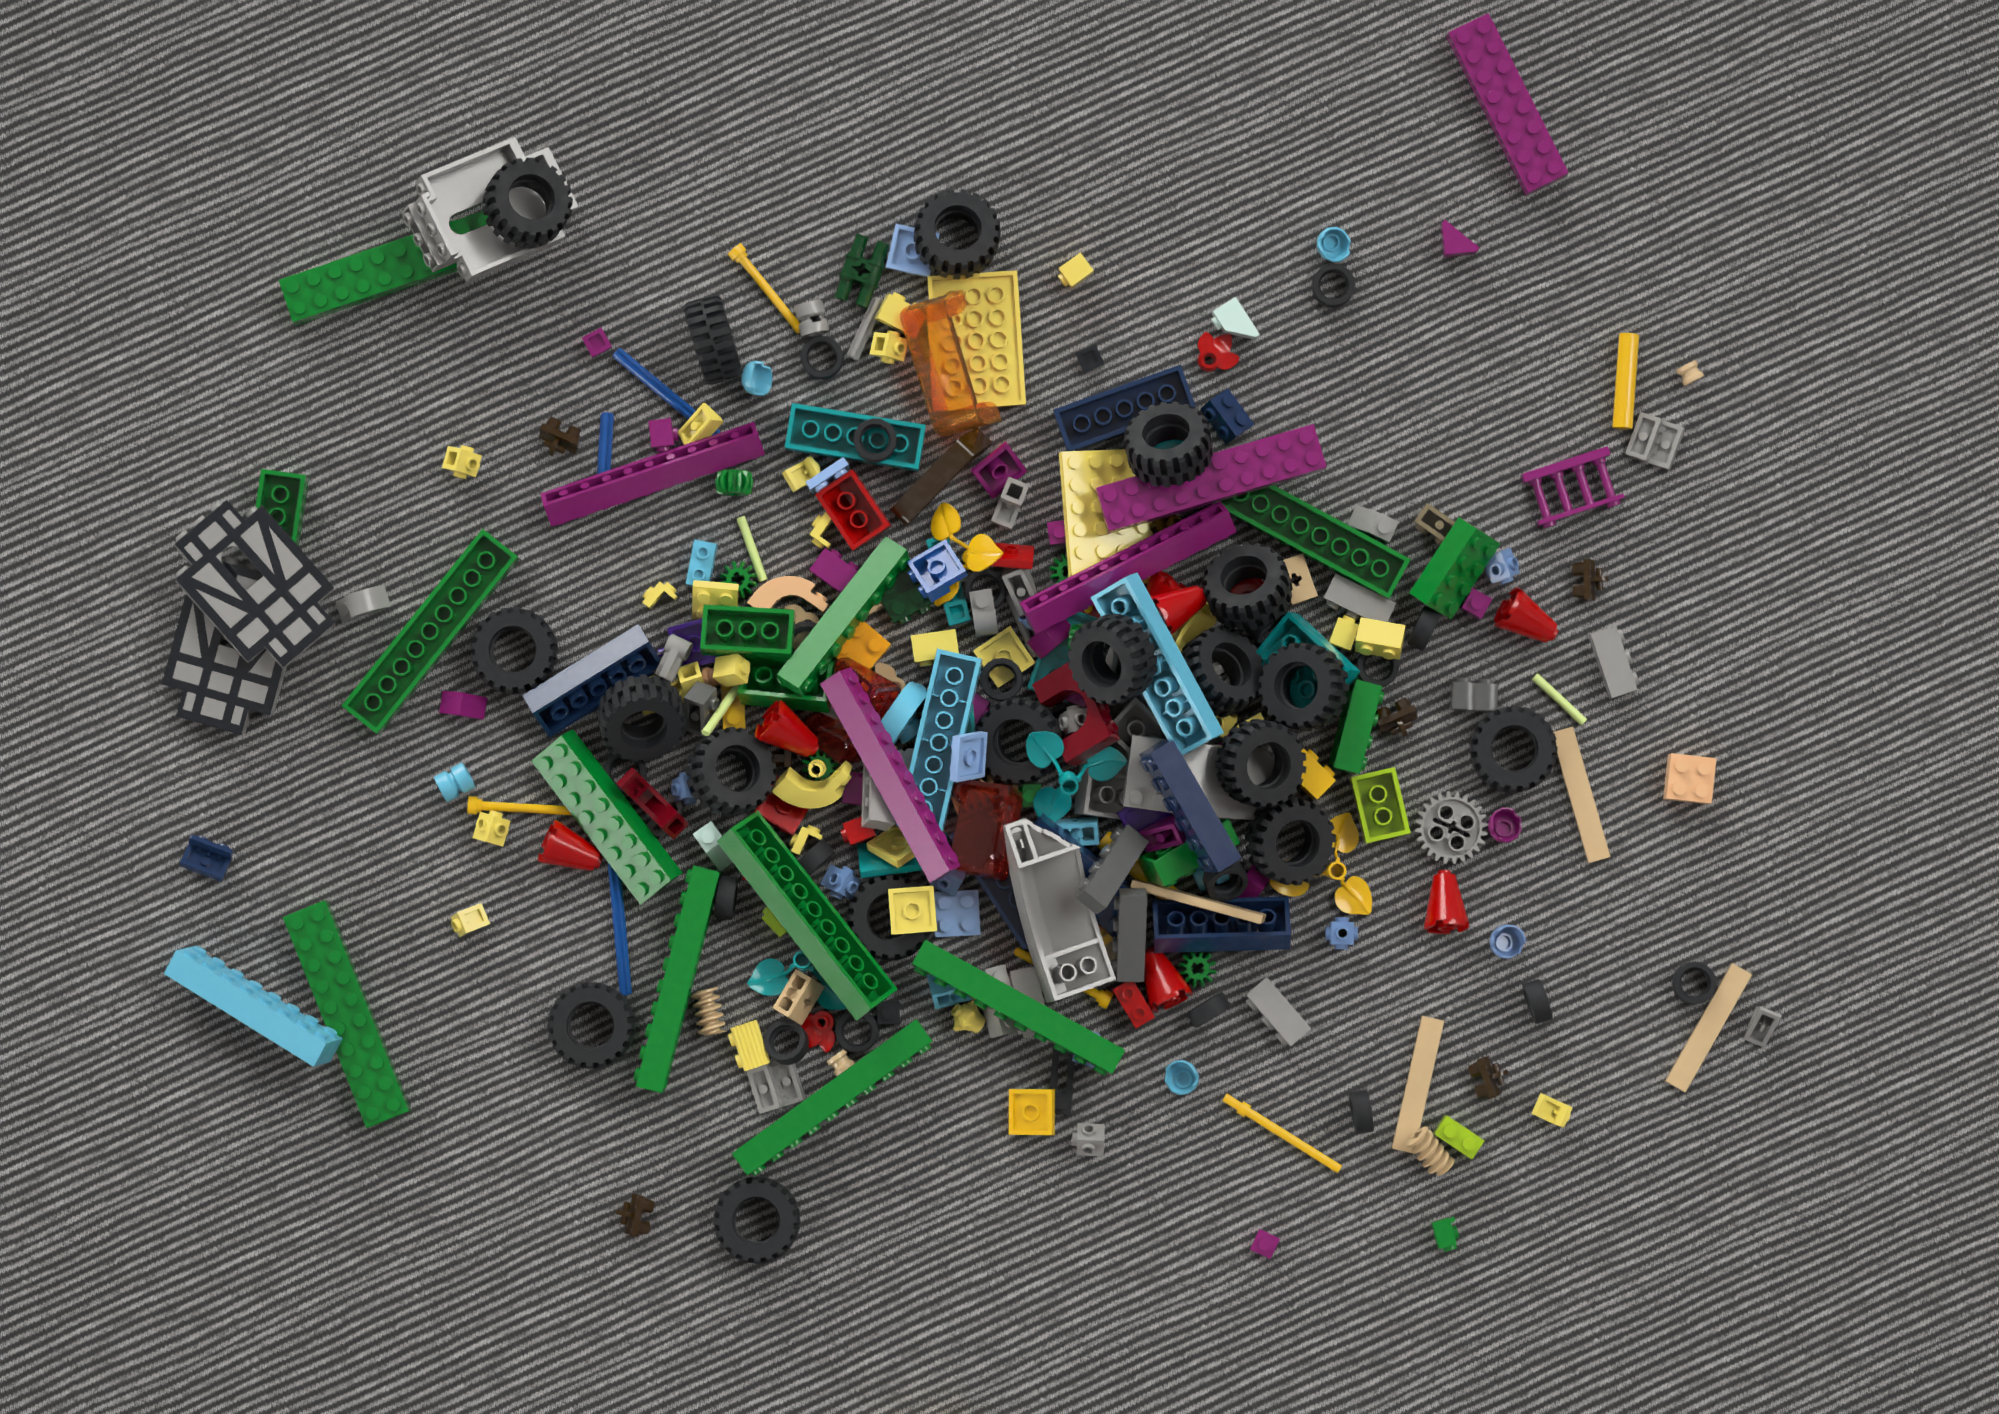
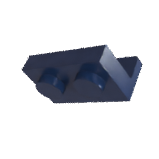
M1229 389L1209 400L1201 408L1206 419L1226 445L1255 425Z
M191 834L189 844L180 861V867L222 882L232 862L233 850L225 844H216L204 836Z

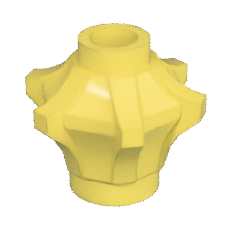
M974 1000L962 1005L958 1003L953 1007L951 1015L954 1016L953 1030L956 1032L967 1030L978 1033L983 1028L985 1018L981 1016L977 1006L973 1004Z

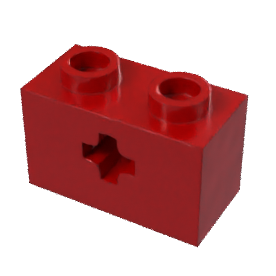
M862 816L843 823L844 829L840 830L844 842L850 843L852 847L877 836L875 829L861 827Z
M1124 982L1112 989L1135 1029L1155 1018L1135 982Z

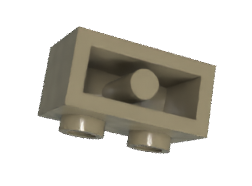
M1429 503L1424 505L1414 520L1417 523L1415 528L1425 535L1430 532L1436 536L1434 541L1441 545L1455 523Z

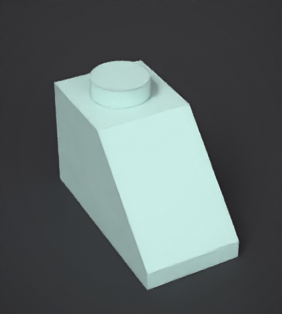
M1236 297L1212 312L1213 318L1211 320L1217 330L1222 329L1226 334L1253 340L1259 338V332Z
M712 821L693 834L720 872L733 863L717 843L722 834Z

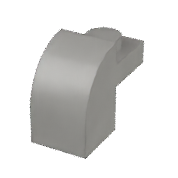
M1008 477L990 522L1012 530L1029 485Z
M384 585L363 589L335 601L342 623L391 607Z
M992 589L969 592L976 638L997 635L998 626Z

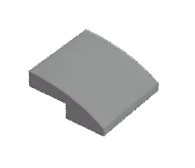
M1640 412L1625 454L1670 471L1685 428Z
M775 1061L746 1071L759 1114L806 1100L795 1063L783 1065Z

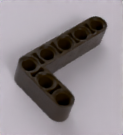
M978 427L961 436L896 502L890 511L907 526L968 463L983 454L993 442Z

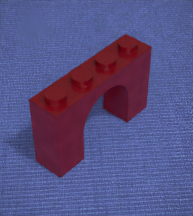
M1066 663L1032 684L1040 704L1048 707H1053L1073 694L1079 693L1084 698L1087 705V716L1084 724L1079 730L1062 740L1064 743L1062 755L1065 762L1077 766L1117 742L1120 738L1117 733L1118 726L1109 715L1110 708L1108 704H1101L1096 702V699L1092 700L1087 697V693L1085 691L1082 692L1078 688V682L1073 680L1071 676L1073 675L1072 669H1069V665Z

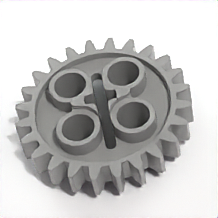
M1447 791L1446 798H1443L1441 793H1438L1437 801L1430 797L1431 805L1429 806L1425 803L1422 805L1426 810L1425 812L1418 811L1422 819L1415 820V823L1419 824L1420 828L1415 829L1414 832L1421 833V836L1416 841L1424 842L1421 849H1429L1427 856L1433 853L1436 854L1434 861H1438L1440 857H1443V864H1446L1448 859L1451 858L1452 864H1456L1457 858H1459L1463 863L1465 862L1464 855L1473 858L1471 851L1480 852L1477 844H1485L1481 836H1486L1488 833L1482 831V828L1488 826V824L1482 823L1481 820L1486 817V814L1479 815L1478 812L1482 809V806L1475 808V799L1467 802V794L1461 799L1459 798L1458 791L1454 797H1451L1450 791ZM1444 806L1451 809L1452 814L1449 819H1444L1440 815V809ZM1463 816H1468L1472 820V826L1469 829L1463 828L1460 824ZM1433 818L1439 819L1446 824L1454 822V827L1470 835L1469 838L1455 831L1449 834L1448 828L1433 822ZM1433 827H1438L1442 831V836L1438 840L1433 839L1430 835ZM1455 836L1462 840L1463 844L1460 849H1454L1451 846V839Z

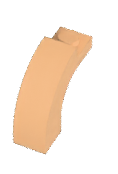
M795 576L778 577L764 583L747 602L751 607L773 608L784 598L799 597L822 613H825L829 607L825 596L819 592L811 593L816 587L814 583Z

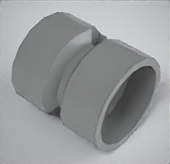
M822 300L809 301L794 306L796 318L801 320L799 324L801 338L814 337L830 331L827 319L823 317L825 309Z

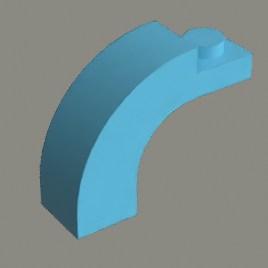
M909 682L881 720L884 728L891 735L894 745L912 717L925 703L926 688L919 683Z

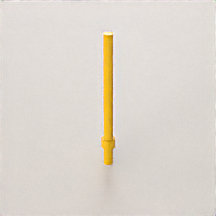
M1227 1093L1222 1101L1236 1109V1113L1239 1115L1247 1116L1336 1173L1341 1169L1342 1165L1250 1108L1251 1105L1244 1101L1240 1102Z

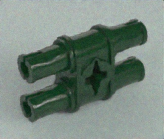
M856 234L850 252L845 254L846 259L842 271L838 274L840 282L834 298L847 302L852 285L857 282L860 283L861 289L856 305L868 309L874 290L879 289L878 283L883 270L886 268L884 261L890 245L877 241L871 259L866 260L862 256L868 237ZM865 266L866 271L869 273H863L862 276H859L857 269Z

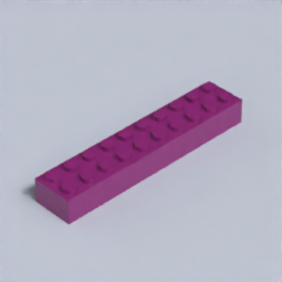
M1311 424L1213 453L1211 462L1207 468L1205 467V471L1200 476L1196 475L1195 480L1183 482L1184 484L1181 486L1176 484L1166 488L1163 485L1156 487L1152 486L1150 482L1147 484L1140 480V477L1134 476L1097 487L1095 492L1107 532L1110 534L1324 471L1327 466L1315 426Z

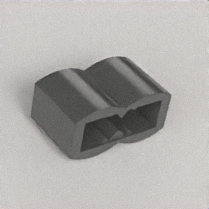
M1457 678V682L1451 683L1450 710L1493 712L1497 710L1498 684H1493V680L1479 679V683H1470V678Z

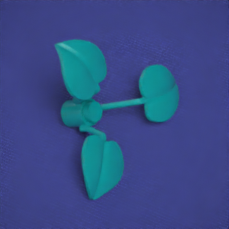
M1048 731L1030 733L1026 741V751L1030 761L1040 768H1045L1053 762L1059 773L1060 787L1056 790L1053 787H1044L1035 794L1033 805L1037 816L1040 817L1044 813L1051 820L1057 822L1069 811L1072 803L1071 795L1077 792L1079 788L1078 782L1082 780L1081 777L1087 768L1089 775L1093 779L1107 781L1113 778L1127 764V759L1120 751L1108 746L1087 759L1088 763L1083 765L1078 776L1070 771L1063 772L1056 760L1064 751V743L1057 734Z
M802 951L795 953L793 963L786 971H784V965L779 960L769 958L761 961L747 982L748 986L759 994L777 996L782 993L789 981L786 975L790 974L794 968L803 972L810 970L822 985L825 986L817 999L818 1003L827 1010L847 1009L827 982L812 967V963Z

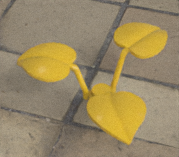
M945 502L938 506L931 520V533L939 541L947 540L949 537L952 541L966 549L962 555L963 562L965 563L963 567L965 569L975 572L983 571L993 565L1004 554L994 541L985 534L976 535L970 541L969 546L955 538L953 534L957 533L961 527V520L957 510ZM959 581L949 586L951 592L933 601L934 604L940 606L950 601L959 589Z
M1343 813L1330 820L1334 825V830L1331 832L1336 835V842L1332 844V847L1335 848V861L1330 862L1320 876L1326 875L1330 879L1340 880L1342 886L1336 890L1334 899L1336 906L1342 912L1369 915L1372 910V896L1367 883L1357 876H1351L1346 883L1344 882L1346 867L1340 862L1337 851L1348 853L1355 849L1359 841V833L1351 814ZM1272 879L1269 881L1270 886L1275 891L1291 897L1300 896L1309 888V883L1304 881L1302 885L1296 886L1292 884L1285 885Z

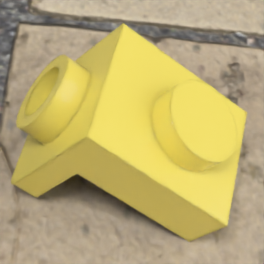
M809 456L804 461L785 470L782 475L794 493L807 486L806 481L821 471L819 464L812 456Z
M826 512L823 516H817L812 523L814 529L810 533V536L813 538L811 542L820 549H823L824 546L827 549L831 547V544L821 537L832 522V519Z
M659 582L655 588L651 586L642 596L645 598L643 603L649 609H652L664 593H667L676 601L678 596L675 592L677 590L668 582L665 584Z
M808 825L807 828L802 827L799 835L794 833L789 844V846L793 847L791 852L801 855L809 835L822 840L823 836L819 834L821 830L811 825Z
M1540 1093L1531 1114L1563 1128L1570 1118L1572 1107Z

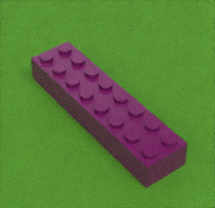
M1487 13L1448 32L1446 38L1525 196L1565 178L1569 172L1490 14Z

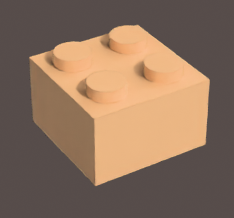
M1668 754L1663 799L1711 804L1716 758Z

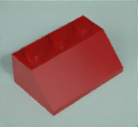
M853 469L815 494L852 551L870 542L892 527L857 472Z

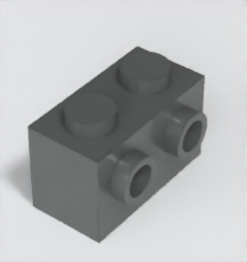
M697 681L684 696V710L687 722L686 731L706 737L701 731L718 708L717 688Z

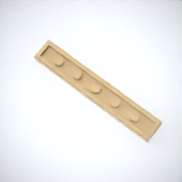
M1569 727L1555 731L1553 733H1555L1557 739V758L1587 862L1591 863L1608 858L1610 853L1574 728Z
M1133 879L1131 883V888H1145L1146 893L1258 924L1265 922L1266 914L1140 879Z
M1731 963L1665 1082L1683 1092L1687 1091L1751 978V973Z
M1421 1016L1392 1149L1412 1153L1411 1151L1414 1146L1407 1147L1406 1143L1421 1126L1444 1025L1443 1020Z

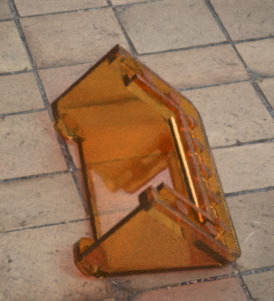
M963 290L907 306L900 314V321L935 433L940 436H949L1002 421L999 410L994 403L984 401L977 403L954 327L952 316L962 313L966 307Z

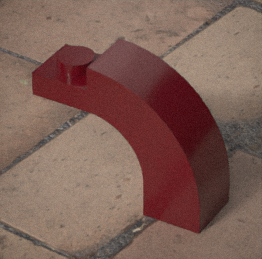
M633 767L616 783L673 840L689 825Z

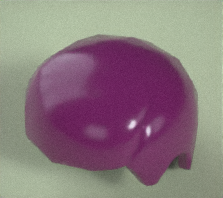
M1502 807L1494 811L1490 816L1488 831L1496 841L1510 843L1517 839L1522 831L1521 818L1514 812L1513 808Z

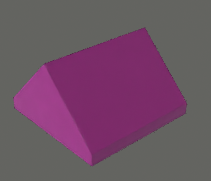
M1006 441L971 469V474L992 499L1002 493L1008 477L1018 480L1028 472Z

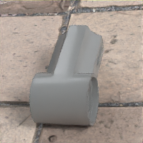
M671 634L665 644V653L655 674L673 683L683 661H686L689 657L693 643Z

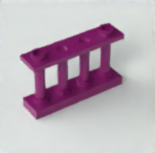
M1608 446L1520 475L1523 484L1529 483V486H1532L1543 518L1536 522L1537 527L1543 525L1544 529L1557 525V520L1604 505L1611 508L1621 504L1620 500L1625 498L1624 493L1615 495L1605 465L1606 457L1611 455ZM1591 462L1597 467L1607 499L1597 502L1593 500L1583 470L1585 469L1584 465ZM1569 469L1572 470V473L1575 472L1585 502V506L1576 509L1572 508L1562 478L1564 475L1563 471ZM1548 476L1554 480L1564 510L1563 513L1551 516L1541 486V478Z

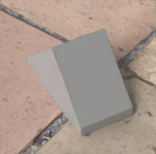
M1756 1006L1744 1035V1040L1765 1047L1782 1015L1761 1006Z

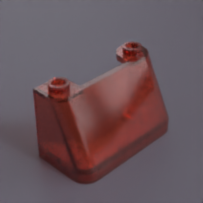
M849 657L840 658L834 665V674L841 670L852 668L853 672L857 674L863 690L868 694L874 710L882 720L901 693V688L891 680ZM822 713L812 714L806 719L805 725L817 736L819 747L837 763L862 760L840 719H833Z
M975 780L957 782L954 786L953 796L960 803L951 849L956 853L961 866L954 871L1004 881L1009 873L1003 826L1019 820L1022 807V793L1009 785Z

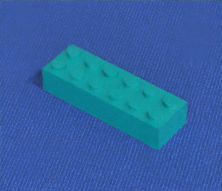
M792 403L785 450L836 459L844 457L845 460L919 472L926 425ZM872 418L888 422L893 427L897 437L896 448L893 454L888 459L878 463L863 459L857 453L854 445V433L858 426ZM879 427L869 428L862 436L863 447L870 453H881L888 446V435Z

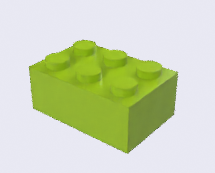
M1395 767L1349 778L1364 844L1411 833Z

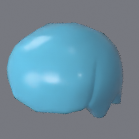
M1329 227L1319 234L1317 250L1322 258L1330 262H1340L1349 256L1351 240L1343 229Z
M750 361L745 365L741 374L742 386L749 394L764 396L771 389L772 370L770 367L762 365L764 364L762 361Z
M1179 1060L1173 1061L1166 1067L1165 1083L1171 1092L1185 1095L1190 1094L1196 1089L1199 1082V1073L1192 1063Z

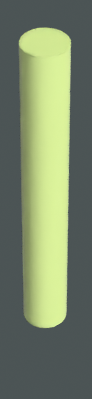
M745 516L739 517L737 522L759 582L767 580V576Z
M1537 673L1532 678V681L1581 726L1585 723L1587 719L1543 677Z
M739 685L732 686L701 731L703 735L709 736L738 695Z

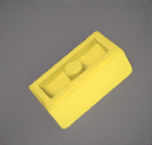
M702 403L680 428L678 435L683 444L686 445L712 436L723 423V420L706 403Z

